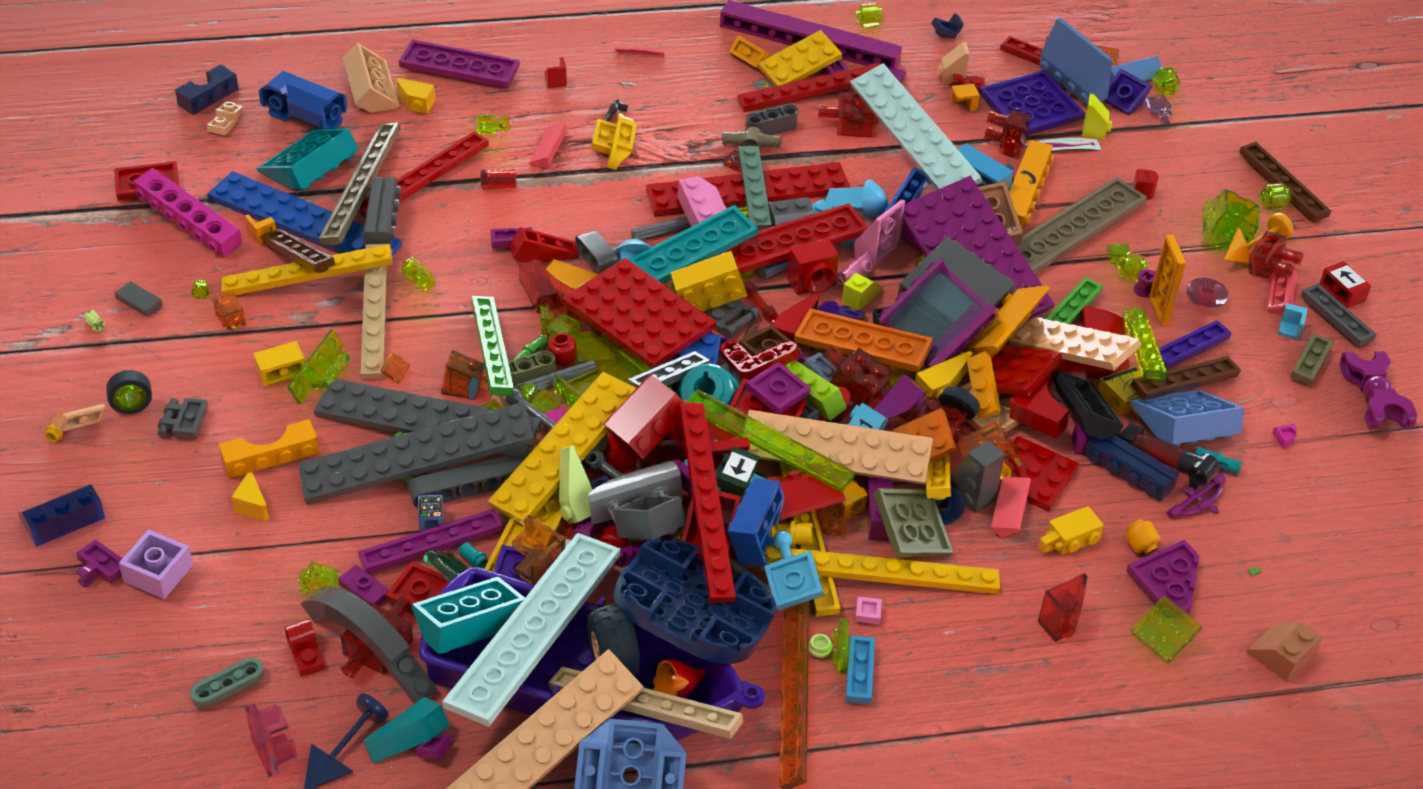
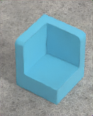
M1286 303L1278 334L1299 340L1308 308Z

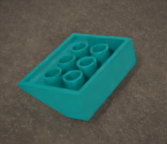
M349 128L314 129L256 169L258 172L289 189H299V191L309 188L310 183L322 179L326 172L338 168L339 163L351 159L359 148Z

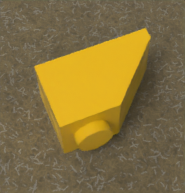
M397 78V94L407 109L428 114L435 102L434 85Z

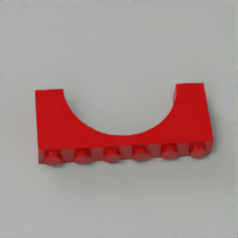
M1062 359L1029 397L1013 395L1008 404L1010 408L1009 418L1057 439L1068 426L1069 409L1060 405L1049 393L1048 388L1054 382L1052 376L1058 369L1071 373L1092 370L1114 374L1124 362L1115 370H1109Z

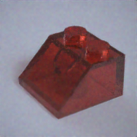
M1085 573L1045 591L1038 623L1054 642L1063 638L1068 639L1076 632L1088 577Z

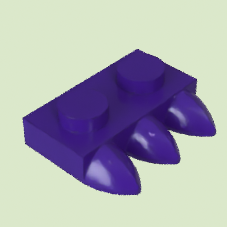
M826 301L819 305L818 309L819 311L861 321L864 320L865 312L862 310H852L851 307L845 305L838 306L834 301Z

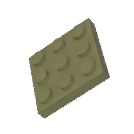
M879 488L873 493L895 557H949L954 553L935 499L927 498L926 490Z

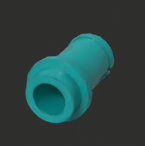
M469 542L460 546L459 555L470 562L471 567L482 569L486 567L488 558L484 552H479Z

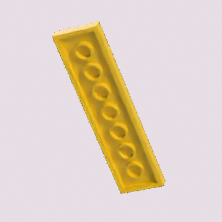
M602 372L488 500L489 506L526 526L559 488L560 450L574 445L582 462L609 431L603 423L636 388Z

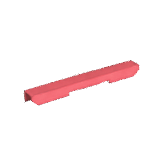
M615 46V52L620 54L632 53L655 57L664 56V50Z

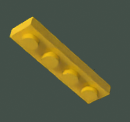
M950 454L929 462L926 478L927 498L942 500L946 497H951Z

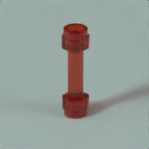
M750 281L744 283L748 295L746 298H751L762 311V317L769 323L772 320H776L778 317L776 309L772 305H767L757 293L758 288Z

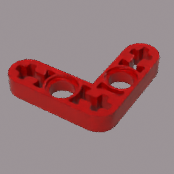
M729 340L720 345L723 360L742 380L743 378L751 380L774 364L780 362L782 365H786L796 360L799 356L797 345L794 342H784L753 357L737 341Z

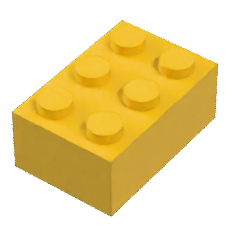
M732 251L670 272L677 294L702 312L748 296Z

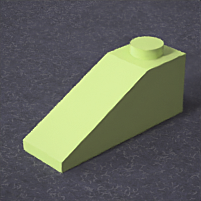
M574 445L560 450L559 485L561 514L568 524H572L591 516L588 495L593 490Z

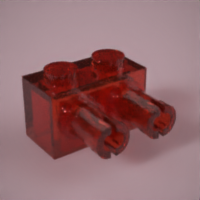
M1012 110L1007 116L990 111L987 123L1003 128V131L988 126L984 138L999 142L1000 154L1017 159L1025 147L1031 115Z
M1266 231L1249 254L1248 273L1267 279L1274 272L1291 277L1295 270V264L1300 265L1304 253L1287 248L1285 235Z

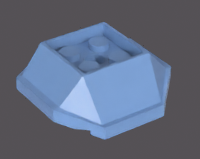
M609 719L580 741L574 789H683L687 753L663 724ZM631 768L636 769L639 773L637 781L634 783L625 782V771Z

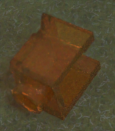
M234 293L213 300L216 317H218L222 326L226 327L228 331L246 325L243 308Z

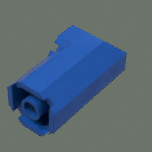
M283 70L258 90L261 105L263 107L267 106L270 109L268 111L270 116L281 121H285L293 116L323 129H336L342 124L344 119L341 118L342 112L346 113L347 111L346 95Z

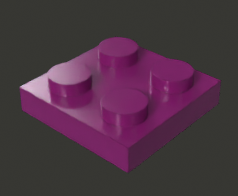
M780 362L774 364L746 384V389L776 414H781L808 396L811 387Z

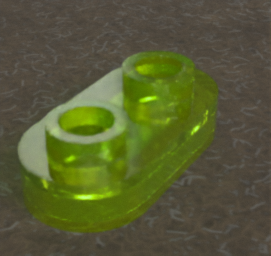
M410 257L402 262V273L405 277L414 281L420 289L428 291L435 287L436 283L432 273L416 259Z

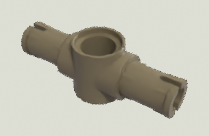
M748 127L745 131H740V133L723 131L722 144L781 148L782 135H768L761 132L757 127Z

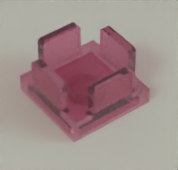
M255 703L248 705L244 708L250 737L268 777L278 774V765L297 758L295 744L292 739L288 740L284 733L270 738V735L288 728V723L280 706L273 704L257 710Z

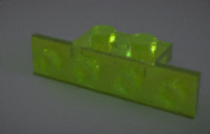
M334 329L329 330L287 386L298 404H302L312 389L329 388L351 359L347 352H340L344 344Z

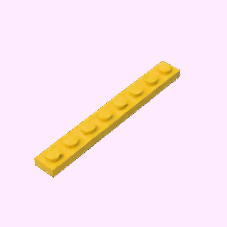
M390 244L331 255L334 257L336 265L329 267L327 271L322 273L314 272L298 262L224 276L222 277L221 292L225 298L392 265V250Z

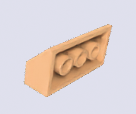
M357 42L343 57L355 105L370 113L398 109L400 105L387 61Z

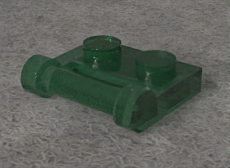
M429 550L423 557V561L426 564L434 566L450 582L468 569L463 562L450 553Z

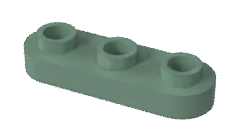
M246 658L196 683L190 690L192 703L199 708H207L259 682L264 676L263 663L257 658Z

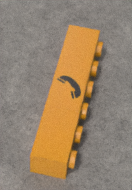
M1030 140L1009 191L1022 231L1024 226L1030 223L1031 213L1034 212L1036 201L1039 199L1041 189H1043L1055 155L1052 153L1053 145Z

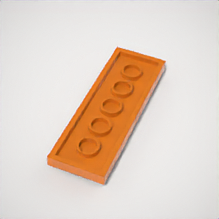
M810 308L794 335V342L919 372L933 345V338Z

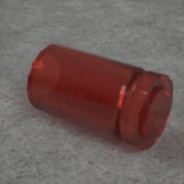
M516 169L481 170L480 183L482 190H486V188L489 190L516 189Z

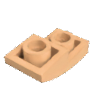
M233 102L222 104L216 109V117L207 124V132L224 136L228 134L238 121L243 111V106L235 105Z

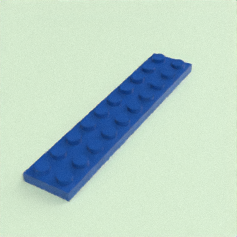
M234 171L207 193L208 200L244 215L249 214L251 218L258 221L272 217L277 229L281 228L294 236L335 253L341 254L366 249L364 224L353 220L341 244L321 245L319 237L331 217L332 211ZM396 237L391 239L392 256L402 247V240Z

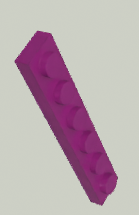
M495 508L358 551V556L364 571L371 574L502 532L503 524Z

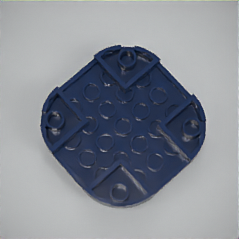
M656 538L643 543L635 558L626 568L623 567L615 585L614 599L619 609L633 623L652 633L655 637L664 639L675 645L679 650L686 651L701 659L721 664H734L747 660L765 635L776 612V602L774 597H768L766 592L768 588L746 571L742 573L740 578L732 574L736 596L734 603H709L703 559L698 556L700 547L678 539L662 542L660 538Z

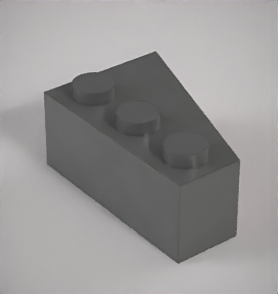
M989 440L970 451L951 475V486L962 493L965 499V506L969 507L974 513L995 501L1005 453Z

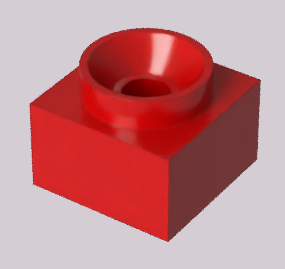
M829 239L790 248L787 279L797 295L808 292L821 293L836 285L839 254Z

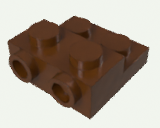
M769 325L748 337L742 338L739 344L753 357L779 344L792 341L774 326ZM797 346L798 353L800 355L801 348Z

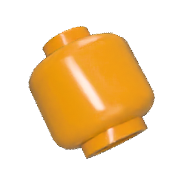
M1139 519L1126 528L1125 538L1136 554L1145 553L1147 556L1158 549L1157 545L1161 537L1150 521Z

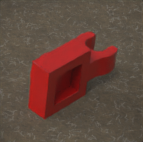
M961 74L953 75V80L959 82H952V86L974 84L978 93L981 87H985V78L966 76V78H963Z

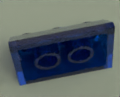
M92 484L84 485L18 512L36 547L105 519L101 500Z

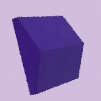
M1120 69L1110 81L1108 98L1104 102L1130 115L1142 106L1152 85Z

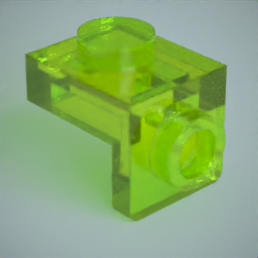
M312 561L306 569H302L298 578V583L301 584L300 593L306 594L310 587L318 590L326 586L338 587L339 570Z

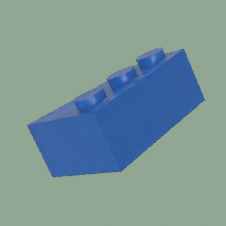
M753 478L749 488L745 490L744 498L737 507L736 515L727 529V534L731 539L739 564L760 567L767 565L768 560L765 559L764 555L767 546H772L771 530L773 525H778L785 500L780 481Z

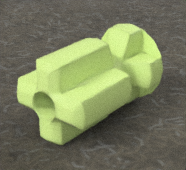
M91 310L90 313L84 314L85 321L93 327L94 331L98 332L104 328V321L99 319L95 311Z

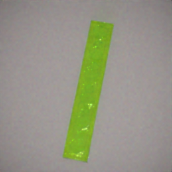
M1124 308L1123 318L1129 337L1137 338L1140 341L1141 347L1135 351V355L1143 378L1165 380L1167 371L1146 311L1140 308Z

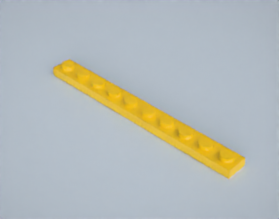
M777 462L781 477L787 476V473L790 471H805L804 466ZM815 510L792 516L791 519L796 520V523L813 524V544L798 545L799 549L826 552ZM819 576L824 596L812 599L815 616L839 615L841 608L833 577Z
M767 546L764 555L765 559L768 560L767 565L783 560L779 549L775 546ZM790 548L792 556L811 551L818 575L822 577L998 594L1000 590L999 569ZM759 567V570L765 571V567Z

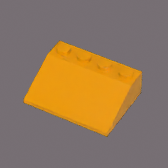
M1044 285L1017 289L1013 295L1008 293L1001 302L1003 304L1000 310L997 308L999 315L965 348L963 353L971 351L973 356L986 351L992 359L1032 315L1049 290V287Z

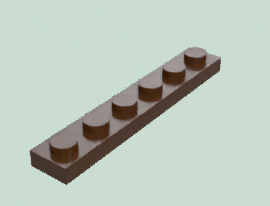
M1257 142L1241 146L1239 153L1313 222L1330 216L1331 210Z
M281 228L261 235L264 244L314 272L322 273L327 271L329 267L336 265L333 256Z
M1229 356L1135 378L1130 386L1144 401L1238 377L1241 369Z

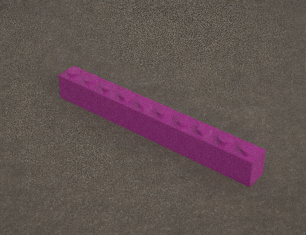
M731 0L727 1L720 12V27L790 46L822 30L842 53V60L868 66L884 63L887 68L889 66L897 68L901 60V45Z

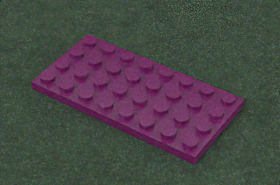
M971 175L904 205L902 220L925 257L946 237H949L959 242L968 251L975 253L978 258L987 264L992 265L1004 276L1011 278L1016 283L1013 294L1017 289L1042 286ZM1048 293L1045 294L1027 320L1054 308V302ZM1000 302L996 307L1000 310L1003 304Z

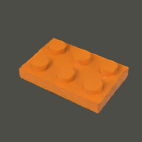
M942 408L890 431L933 438L929 462L957 451L945 411Z

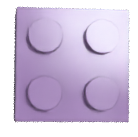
M148 529L119 562V566L125 583L165 599L192 568L193 561L189 546Z

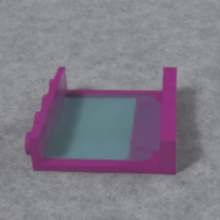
M940 258L937 262L933 261L921 277L915 278L911 283V287L906 292H901L891 307L888 306L881 312L879 321L882 326L933 338V345L923 363L927 368H930L958 356L999 314L997 308L992 303L988 305L949 270L945 266L944 260Z

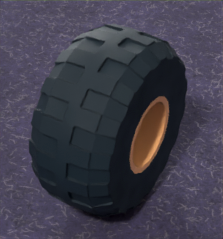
M617 604L595 608L587 617L588 641L593 662L609 649L635 676L639 672L640 655L632 621L619 609Z

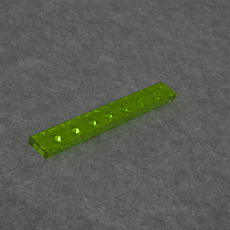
M698 389L685 402L704 403L707 421L741 439L748 438L749 443L841 492L845 490L855 477L853 470Z

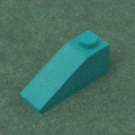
M424 697L364 739L363 743L372 762L376 763L431 740L448 728L450 724L441 704Z

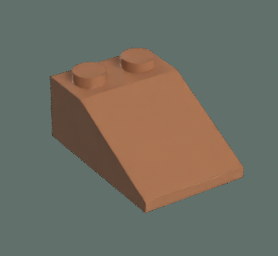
M1006 181L978 187L1016 246H1021L1023 231Z

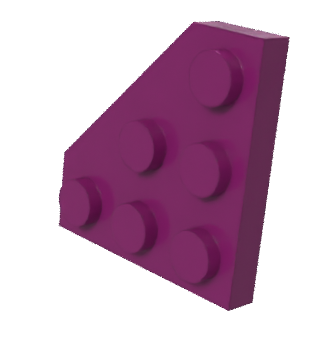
M1185 539L1128 565L1126 571L1170 621L1190 613L1199 555Z

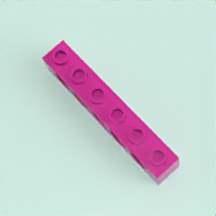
M151 168L134 180L135 194L141 201H146L155 211L161 212L169 221L178 224L184 232H189L198 242H203L212 252H217L224 258L242 244L240 229L154 168Z

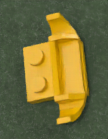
M621 113L617 116L616 124L597 119L590 149L608 154L607 168L614 170L617 169L623 160L630 156L637 124L631 118L623 116Z

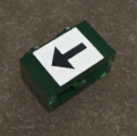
M734 446L730 455L725 454L722 460L721 467H723V470L718 469L716 472L718 491L741 496V504L745 490L748 488L756 471L760 456Z

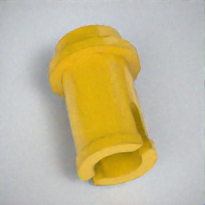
M53 422L44 430V436L50 442L59 441L63 436V432H59Z

